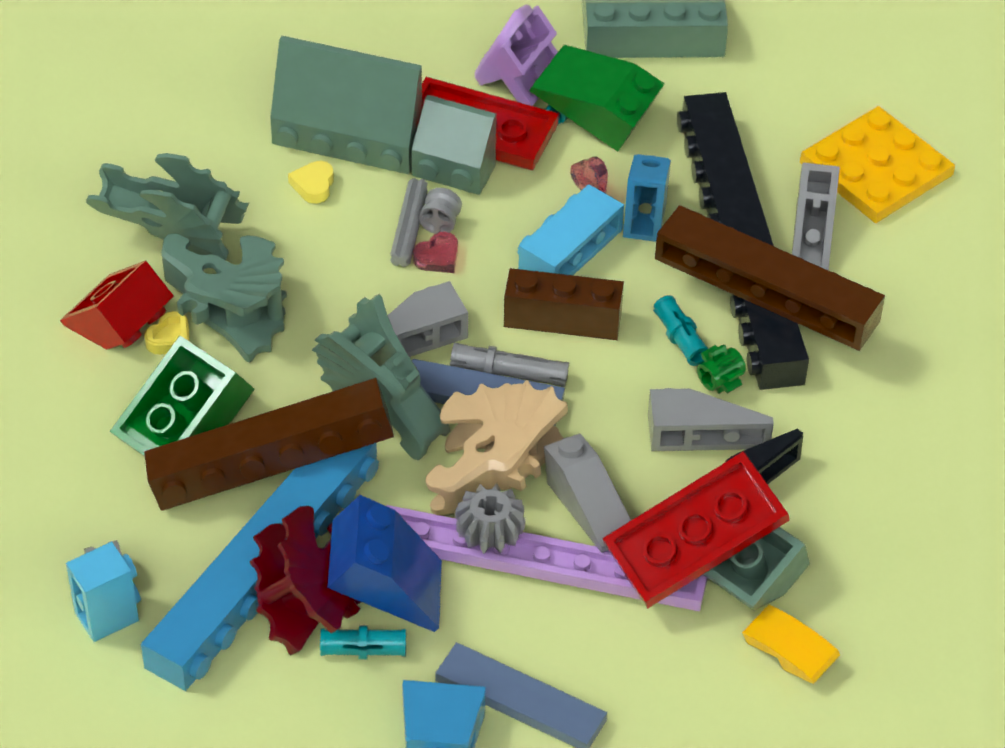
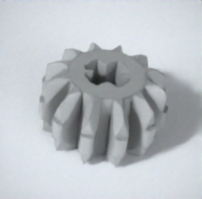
M497 483L492 489L486 490L479 484L476 493L465 491L462 502L458 503V507L455 510V518L457 519L456 530L459 537L465 538L468 548L480 545L483 554L488 548L494 547L501 553L505 544L515 546L518 535L523 534L525 529L522 500L515 499L513 489L501 492Z

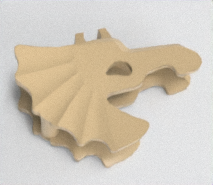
M526 380L523 384L511 385L505 383L498 388H490L484 384H479L474 394L464 395L460 392L452 394L441 409L440 421L442 424H458L448 435L445 450L448 453L464 450V453L452 467L446 468L442 465H437L427 474L426 485L428 489L437 493V496L430 503V509L433 514L447 515L455 513L458 503L462 502L465 491L476 493L479 484L486 490L492 489L497 483L501 490L514 488L522 491L526 488V477L532 474L535 478H538L541 475L540 466L545 463L544 446L564 439L559 429L554 425L568 412L567 402L561 401L556 397L553 386L544 390H536ZM478 448L486 449L483 453L477 451Z

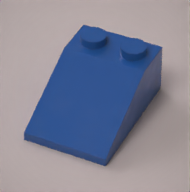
M359 495L333 519L328 588L435 632L438 630L442 560L396 510Z

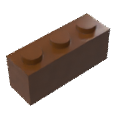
M510 268L504 295V327L618 340L624 281Z

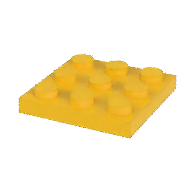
M880 106L802 151L800 156L801 164L804 162L840 166L837 193L875 224L953 176L955 169L954 163Z

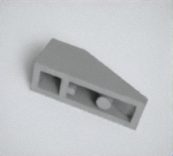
M803 162L799 182L792 255L828 270L840 166Z
M450 281L414 292L388 314L392 328L409 357L468 338V311Z
M690 388L650 389L648 422L651 451L749 449L772 439L773 417Z
M581 433L544 446L547 484L601 553L608 551L602 538L625 525L631 519L598 454Z

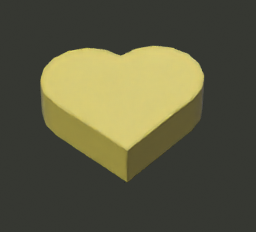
M311 162L288 174V183L305 201L314 204L328 199L330 195L329 186L334 181L333 167L328 162Z
M176 311L167 312L161 316L158 324L151 325L145 331L146 349L153 354H166L179 336L190 341L187 317L180 315Z

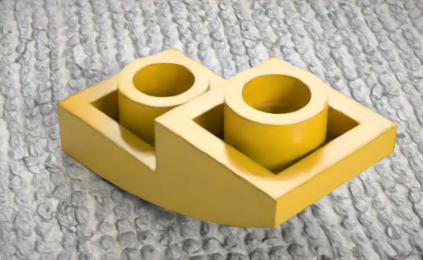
M770 604L742 632L747 644L778 658L783 670L812 684L840 656L838 649L817 632Z

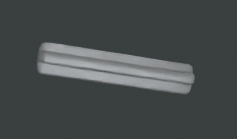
M412 178L408 182L390 253L391 263L395 266L401 265L406 267L411 263L420 225L419 213L425 204L428 192V184L424 179L417 180Z

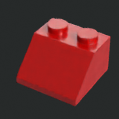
M145 260L109 274L60 321L66 328L106 350L119 345L126 348L141 337L140 329L146 323L151 324L165 314L166 309L164 305L174 295Z

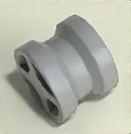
M431 189L427 193L425 205L419 213L418 219L420 224L427 231L437 235L450 233L455 226L456 217L461 211V199L455 192L449 189Z

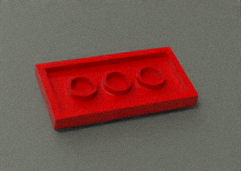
M427 76L422 82V109L427 95L496 113V160L533 171L559 124V113Z
M743 451L602 539L648 609L790 521L788 512Z

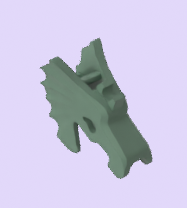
M163 153L158 154L155 159L156 163L175 181L151 176L147 179L127 175L121 166L109 163L102 164L99 175L102 179L103 187L99 196L88 195L86 203L103 214L139 224L145 227L150 234L161 239L175 233L186 237L190 241V246L187 250L196 254H214L224 260L227 259L229 251L222 243L223 233L218 230L220 223L240 224L249 203H243L238 200L240 191H233L227 187L225 182L215 180L209 169H196L190 164L188 157Z
M176 233L167 235L164 238L161 252L164 278L167 283L183 293L177 301L178 313L184 316L187 312H190L193 323L199 325L204 322L220 333L237 349L246 362L250 363L260 352H271L273 335L284 331L285 308L282 306V301L287 297V292L281 290L282 274L279 272L284 265V259L275 258L272 255L276 248L275 243L257 236L240 237L242 262L234 265L214 254L199 255L187 250L190 246V241L186 237ZM207 268H213L217 274H207L203 271Z
M378 294L371 300L364 297L357 303V314L354 313L349 317L350 324L341 333L333 331L331 334L322 333L314 339L319 344L312 351L316 352L318 357L317 364L324 371L320 379L332 388V391L377 378L387 405L391 425L402 437L401 447L411 458L420 460L426 454L433 440L440 434L446 436L450 433L449 424L441 423V410L420 384V373L392 328L382 296Z

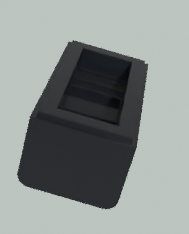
M797 428L744 450V453L767 485L800 460L803 432ZM739 452V453H737V454L731 456V457L728 458L725 462H727V461L730 460L731 458L735 457L736 455L740 454L741 452Z

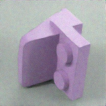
M526 4L515 10L475 70V79L479 85L502 79L517 102L533 106L539 99L529 92L530 88L558 53L551 42L557 35V32L539 6H535L532 9L530 5Z

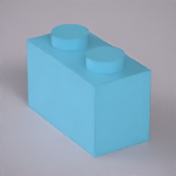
M109 542L66 563L74 612L93 642L139 621L137 603L141 602V597L133 582V578L137 577V571L129 555L124 554L121 556L113 542Z

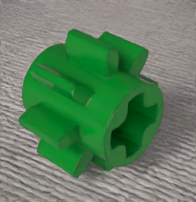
M724 344L719 347L714 345L701 353L704 362L698 365L697 374L705 388L710 391L716 389L718 394L724 391L728 394L743 385L739 376L745 373L746 365L743 357L735 348L730 347L727 349Z

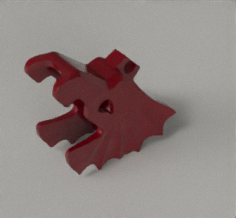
M308 505L300 506L282 519L283 524H271L254 535L253 539L260 550L258 557L253 558L249 562L256 570L258 577L255 591L257 592L259 605L256 612L265 616L270 623L269 640L282 643L290 656L303 648L308 637L319 622L330 633H333L341 628L343 616L348 619L357 614L361 609L357 606L361 601L328 588L331 539L323 548L317 546L314 533V509ZM331 522V523L328 525V527H327V530L329 531V533H330L331 535H332V522Z

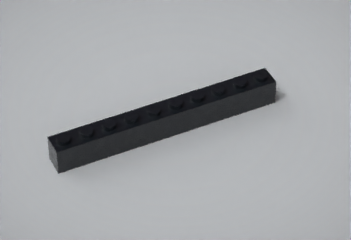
M726 92L684 96L683 110L677 112V126L679 133H685L684 149L686 157L693 160L691 166L693 182L700 184L699 201L701 209H707L708 218L774 246ZM732 294L730 297L731 313L733 318H739V341L741 346H747L748 372L750 375L756 376L759 390L805 385L809 358L798 323Z

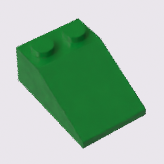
M564 44L532 85L529 92L618 152L646 114L665 83L635 63Z
M179 336L110 432L144 455V451L228 425L255 389L235 371L184 337Z

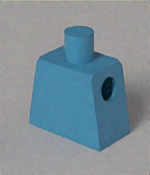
M640 154L634 155L627 183L623 228L624 238L656 242L657 232L663 225L670 159ZM644 203L651 204V213L644 214L638 210L639 205Z
M403 680V716L406 748H475L485 716L486 687Z

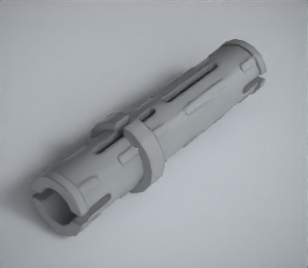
M454 342L450 358V366L551 383L562 387L566 386L569 362L499 351L497 347L490 345L487 349Z

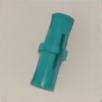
M667 295L657 300L653 306V311L666 327V335L670 342L678 345L691 366H697L704 362L701 353L709 348L697 334V326L693 319L685 316L673 296Z
M359 625V630L338 629L330 633L327 629L321 628L320 656L358 655L359 660H367L368 655L406 657V629L368 630V625Z

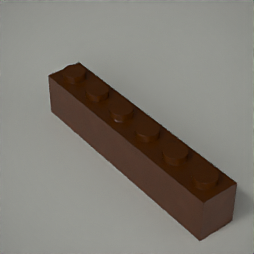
M681 205L677 207L657 232L655 260L858 351L861 350L881 321L885 295Z
M377 378L144 451L147 480L160 510L173 508L393 438L394 433L387 405Z

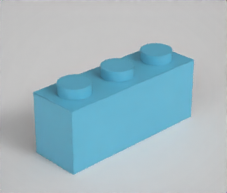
M588 184L578 194H573L567 200L565 206L556 214L549 215L538 230L532 235H527L521 241L518 247V269L574 275L622 231L624 204Z

